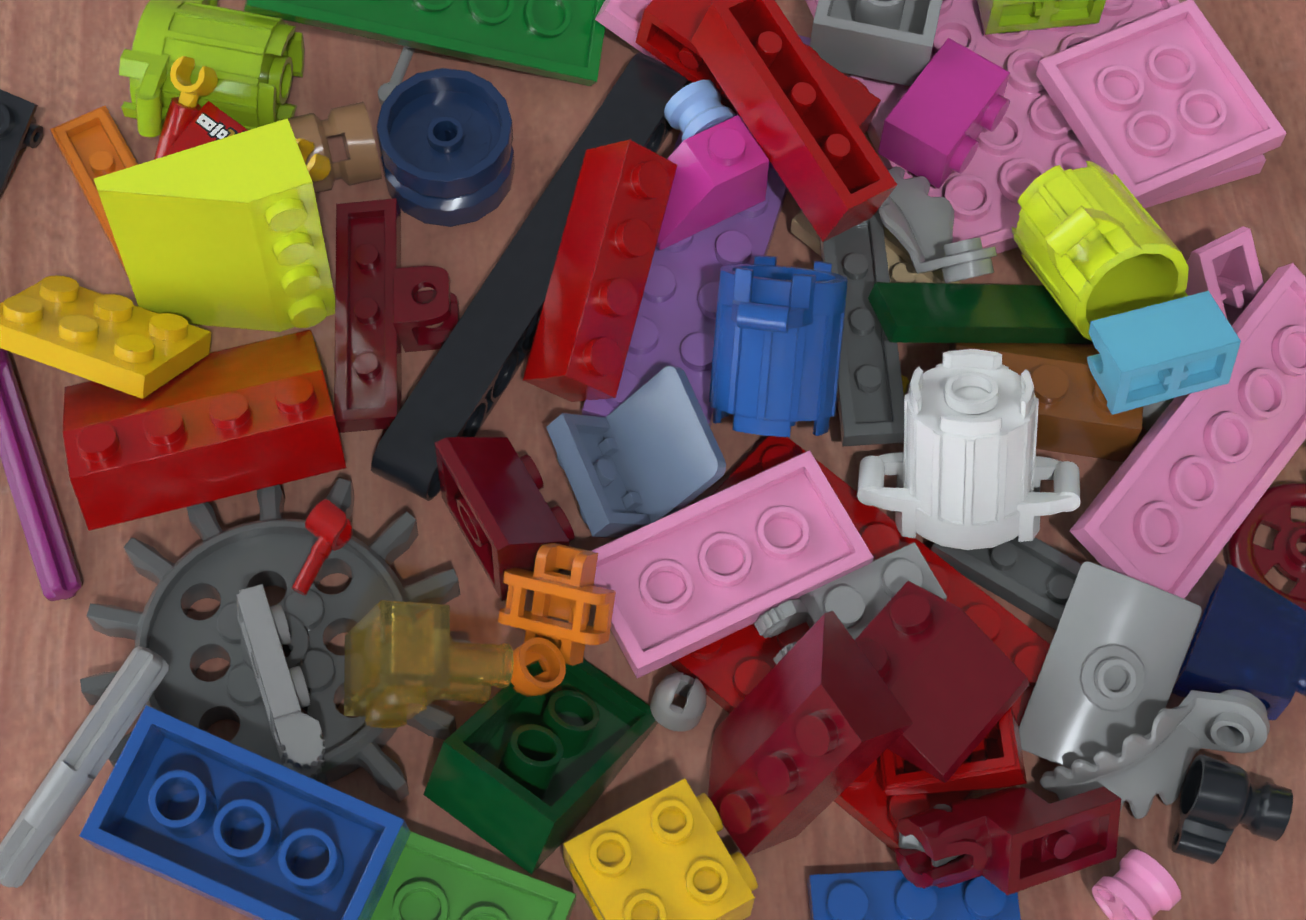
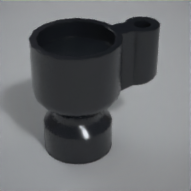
M1205 755L1197 756L1187 772L1182 787L1179 804L1181 818L1173 838L1172 851L1214 864L1222 855L1226 843L1239 824L1247 825L1249 831L1254 835L1274 841L1279 840L1291 816L1293 806L1292 790L1269 782L1262 783L1259 786L1253 785L1248 773L1240 766Z

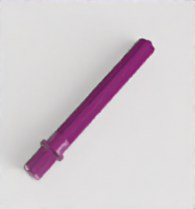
M0 348V458L43 595L49 601L67 600L76 596V592L81 588L82 582L8 354L9 351Z

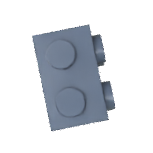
M664 367L607 417L562 413L546 427L556 449L557 460L567 475L580 506V514L588 525L592 537L620 538L683 509L718 481L726 471V461L686 373L680 367Z

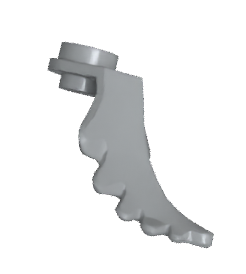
M895 166L888 170L897 186L879 208V214L882 223L908 251L917 274L942 269L945 283H951L994 273L991 258L997 256L995 247L983 249L980 237L953 243L954 209L945 197L928 196L930 183L926 177L918 176L903 179L905 170L901 167Z
M1191 690L1179 706L1170 709L1163 708L1158 712L1154 719L1151 733L1145 736L1131 734L1123 741L1121 753L1115 754L1109 751H1100L1096 753L1094 757L1095 763L1093 764L1083 759H1077L1071 765L1072 769L1058 766L1054 771L1045 772L1040 780V784L1044 789L1056 793L1059 801L1104 786L1121 798V809L1124 802L1127 801L1129 802L1133 817L1141 819L1149 812L1156 794H1159L1165 805L1176 801L1182 790L1192 758L1201 748L1234 753H1250L1261 748L1266 742L1270 731L1267 710L1261 700L1243 690H1226L1220 694Z

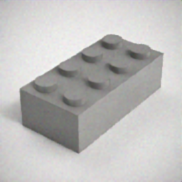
M818 0L812 26L810 47L823 60L842 73L911 86L930 61L942 0Z

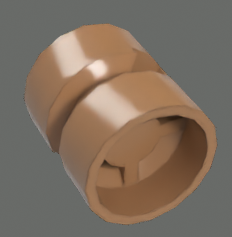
M364 102L332 108L328 118L325 120H320L314 113L288 118L296 139L302 138L314 143V150L309 154L306 166L315 154L326 156L330 161L331 170L329 175L323 180L312 181L315 193L332 190L336 179L344 180L349 186L382 179L375 139ZM342 134L347 159L332 162L326 137Z

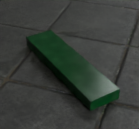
M875 282L868 297L891 343L1093 344L1092 341L1081 335L1044 285Z

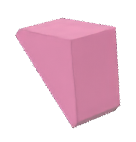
M1244 226L1192 251L1187 261L1189 271L1185 292L1190 296L1209 291L1231 326L1264 286L1251 229Z

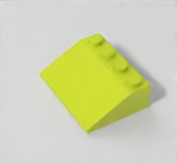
M288 118L94 178L138 307L156 313H171L182 316L188 321V324L281 332L294 327H312L322 322L327 316L335 314V293L313 182Z

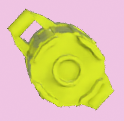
M1086 161L1087 167L1064 171L1058 165L1034 179L1018 199L1017 203L1021 207L1018 214L1020 217L1017 228L1012 227L1014 241L1022 252L1021 256L1081 335L1092 341L1089 335L1091 321L1188 296L1185 291L1188 283L1189 266L1182 252L1115 173L1112 175L1096 163Z

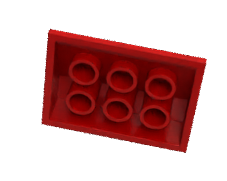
M311 329L209 353V355L143 399L94 381L67 386L64 390L62 432L69 478L89 531L347 468L332 403Z

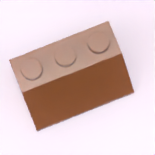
M950 343L949 351L979 349L1002 354V365L1009 367L1010 370L1018 373L1020 376L1025 369L1030 372L1035 396L1039 398L1036 449L1124 462L1130 455L1142 430L1143 407L1111 414L1107 407V400L1096 383L1087 361L1088 356L1100 354L1095 349L1094 344Z

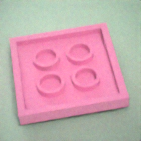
M1193 0L1184 1L1041 59L1037 67V77L1093 162L1106 169L1112 175L1115 173L1141 205L1278 148L1287 134Z

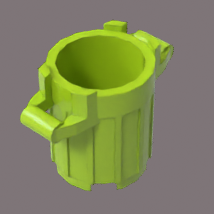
M150 0L139 20L132 50L124 49L120 57L119 75L130 77L132 103L124 101L121 106L124 117L137 119L140 135L144 137L160 135L171 99L179 97L181 91L174 87L170 71L173 63L182 56L195 60V67L190 76L192 85L198 80L202 66L213 68L217 74L218 83L214 91L207 96H199L197 103L201 107L210 101L247 130L294 117L297 105L285 102L290 92L292 76L303 78L305 52L303 34L295 32L296 26L288 25L282 21V18L218 7V0Z

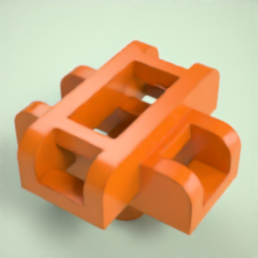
M557 543L544 544L537 552L534 572L516 567L505 570L503 582L509 586L506 608L499 610L498 622L526 630L524 642L535 637L551 641L563 654L565 663L574 666L583 663L585 644L600 645L609 642L616 591L594 586L598 553ZM559 568L571 571V576L558 573ZM527 589L534 591L532 611L524 610ZM592 605H597L594 627L589 626L590 608ZM552 617L567 620L568 623L554 620Z

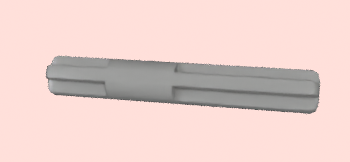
M140 646L132 650L0 843V884L8 888L22 886L167 674L169 664L156 652Z

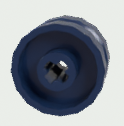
M447 68L417 73L393 89L381 105L377 132L387 189L391 198L397 199L401 210L425 224L453 227L476 222L497 209L511 190L515 169L514 150L512 147V119L507 101L491 82L469 71Z

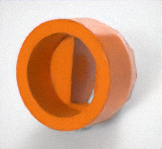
M535 637L527 640L512 652L508 658L505 671L506 675L509 676L510 682L515 686L516 692L527 697L546 694L563 681L566 674V663L563 654L554 643L545 638ZM538 661L544 672L533 677L527 667Z

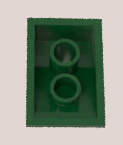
M584 659L583 663L574 666L566 664V674L563 681L543 695L527 697L516 692L515 686L509 682L443 742L423 793L424 796L531 875L570 836L658 724L647 703ZM538 661L527 667L533 677L544 672Z

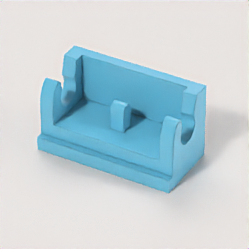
M1205 291L1091 321L1089 335L1095 349L1100 354L1088 356L1087 361L1096 383L1107 400V407L1113 415L1228 384L1241 340L1210 292Z

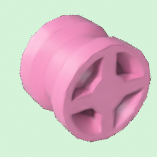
M1131 849L1120 860V871L1113 877L1103 876L1092 888L1095 901L1110 920H1153V916L1159 910L1169 911L1181 899L1180 889L1168 871L1151 856L1138 849Z

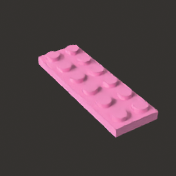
M1294 263L1277 268L1232 325L1241 343L1229 383L1174 398L1070 529V532L1103 567L1185 599L1306 439V277Z

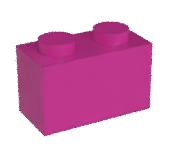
M948 38L884 120L878 154L917 177H926L931 185L939 189L953 170L961 174L967 168L977 151L979 142L976 139L985 128L992 132L1003 119L1010 104V100L1004 97L1010 72Z

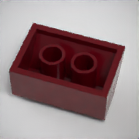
M834 611L824 613L714 730L708 797L716 808L722 824L744 857L797 837L913 724L911 718Z

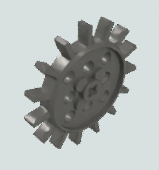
M338 478L326 499L344 511L348 519L353 513V488L351 481ZM280 485L257 490L256 495L260 507L259 521L238 525L225 531L219 526L213 507L208 502L187 507L191 526L203 542L188 551L175 564L164 558L154 547L133 537L125 544L124 550L136 571L158 584L153 590L144 611L128 610L115 605L90 603L86 616L95 631L110 637L135 640V648L138 646L149 648L169 664L167 674L145 706L147 705L206 732L212 724L219 720H234L240 724L237 735L229 741L230 743L283 766L284 762H281L237 619L236 594H239V590L263 584V588L279 586L286 590L284 598L278 604H281L291 643L282 645L283 653L288 648L291 651L285 657L288 668L301 667L310 698V705L302 707V709L307 712V715L319 720L322 730L321 739L325 740L322 773L317 774V779H312L328 786V784L362 767L372 776L382 792L399 803L409 795L407 782L399 765L381 750L396 732L401 723L407 724L428 736L446 740L457 730L455 716L438 705L413 697L419 670L472 668L473 654L471 641L453 638L437 640L418 639L414 616L460 595V587L454 569L433 574L405 587L402 586L398 577L389 566L411 547L419 535L416 519L408 512H405L389 524L382 534L369 546L352 536L344 547L336 551L332 550L328 559L324 561L306 596L297 593L291 587L318 538L305 528L306 520L283 519L285 500ZM340 573L352 579L347 589L338 594L329 595L317 589L320 581L330 574ZM212 598L221 603L218 611L208 619L194 620L187 616L190 607L198 600ZM341 633H354L363 639L360 647L348 655H336L327 649L330 641ZM222 658L230 662L227 673L216 681L206 682L196 678L199 667L209 659ZM118 671L102 672L80 679L81 691L89 705L97 703ZM354 693L366 694L374 700L371 709L360 717H346L338 711L341 701ZM132 732L122 738L109 757L113 767Z

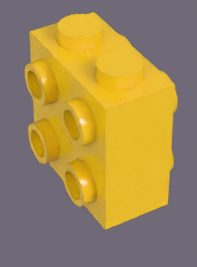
M685 778L563 843L564 864L595 920H743L751 915L755 900L752 891L758 888L756 878L743 855L738 851L730 855L717 832L723 830V825L713 803L705 793L695 796Z

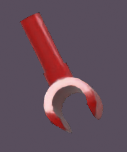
M327 499L322 500L313 508L305 522V528L316 536L318 540L312 546L307 560L291 587L294 591L304 596L307 595L324 561L328 559L332 550L336 551L344 547L350 541L353 533L351 521L347 518L346 513Z

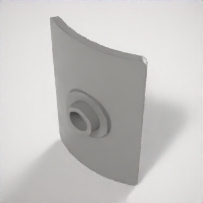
M1084 562L1076 577L1019 726L1022 750L1072 769L1071 765L1077 759L1086 760L1091 764L1095 763L1094 757L1100 751H1109L1115 754L1121 753L1124 739L1131 734L1145 736L1151 733L1154 719L1161 709L1166 708L1200 619L1202 613L1201 606L1092 562Z

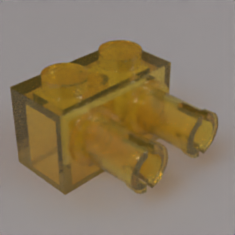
M381 600L345 635L344 716L365 717V724L370 727L397 728L407 725V719H412L420 711L426 710L427 706L434 700L485 704L489 699L492 686L505 689L510 685L514 665L512 647L510 644L505 643L494 645L453 642L450 636V605Z

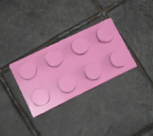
M810 450L592 550V552L598 553L594 586L616 591L610 629L636 678H640L755 623L760 615H763L766 611L776 608L789 600L800 599V596L872 563L874 558Z

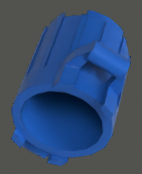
M759 255L755 256L754 264L721 267L709 393L710 407L713 408V423H721L722 418L733 414V430L738 432L790 437L791 426H795L798 421H814L813 434L815 436L828 432L829 419L835 416L848 284L847 277L831 272L832 263L814 261V269L777 265V256Z

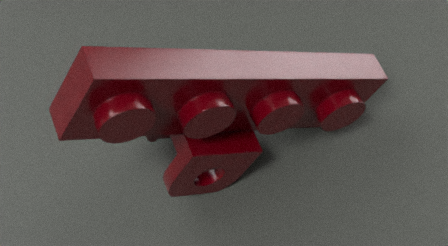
M396 198L336 204L334 415L339 433L388 429L402 408V346L405 352L441 349L460 320L459 301L457 296L450 292L451 280L445 269L437 266L401 268V209ZM425 287H429V288H433V289H434V290H427V291H418L419 289L425 288ZM444 321V323H443L441 326L437 327V328H427V327H426V326L436 325V324H439V323H441V322Z

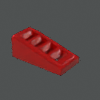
M1012 708L1008 709L971 753L972 762L962 764L946 783L917 767L918 771L905 773L903 758L886 749L880 755L886 795L993 789L1027 784L1019 728ZM997 738L999 758L988 759L985 739Z

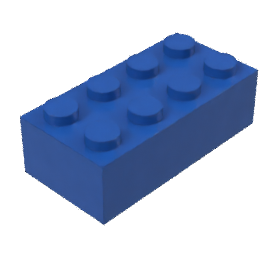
M146 705L79 836L96 849L254 920H371L411 832L405 820Z

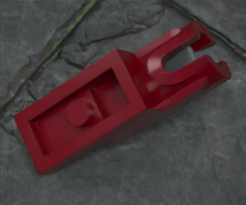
M1016 785L975 799L938 804L931 809L899 819L896 830L899 832L898 846L900 848L895 849L897 864L905 878L916 887L925 889L937 886L943 888L983 876L1006 895H1010L1116 858L1121 798L1102 786L1049 804L1028 788Z

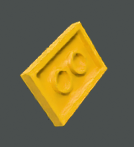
M55 275L45 277L38 283L0 303L1 349L141 399L209 355L211 331L188 324V321L182 316L171 313H156L133 305V302L127 297L116 294L104 295L79 286L76 280L66 276Z

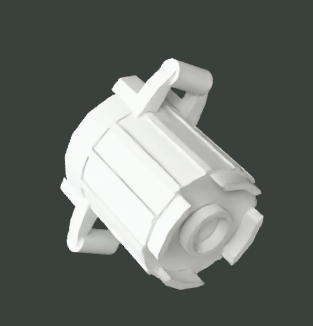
M979 349L953 350L943 353V363L936 365L935 368L925 373L920 369V366L915 369L910 381L908 394L905 395L904 452L864 457L859 465L857 497L865 505H873L885 510L895 511V524L903 537L916 538L917 533L945 547L963 550L993 548L1013 540L1017 536H1019L1018 542L1033 541L1040 530L1041 516L1076 510L1081 503L1079 467L1073 462H1062L1048 457L1036 456L1039 398L1035 396L1034 384L1028 370L1025 369L1020 376L1018 373L1010 370L1009 367L1002 365V354ZM884 475H897V488L884 487ZM1041 480H1054V493L1040 492Z

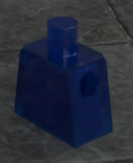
M1228 564L1211 591L1171 693L1186 698L1191 690L1219 694L1226 690H1243L1261 700L1267 710L1268 720H1276L1289 705L1295 692L1306 697V611L1245 572Z

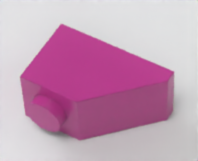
M738 115L685 139L667 158L677 164V169L656 246L659 251L766 200L769 160Z

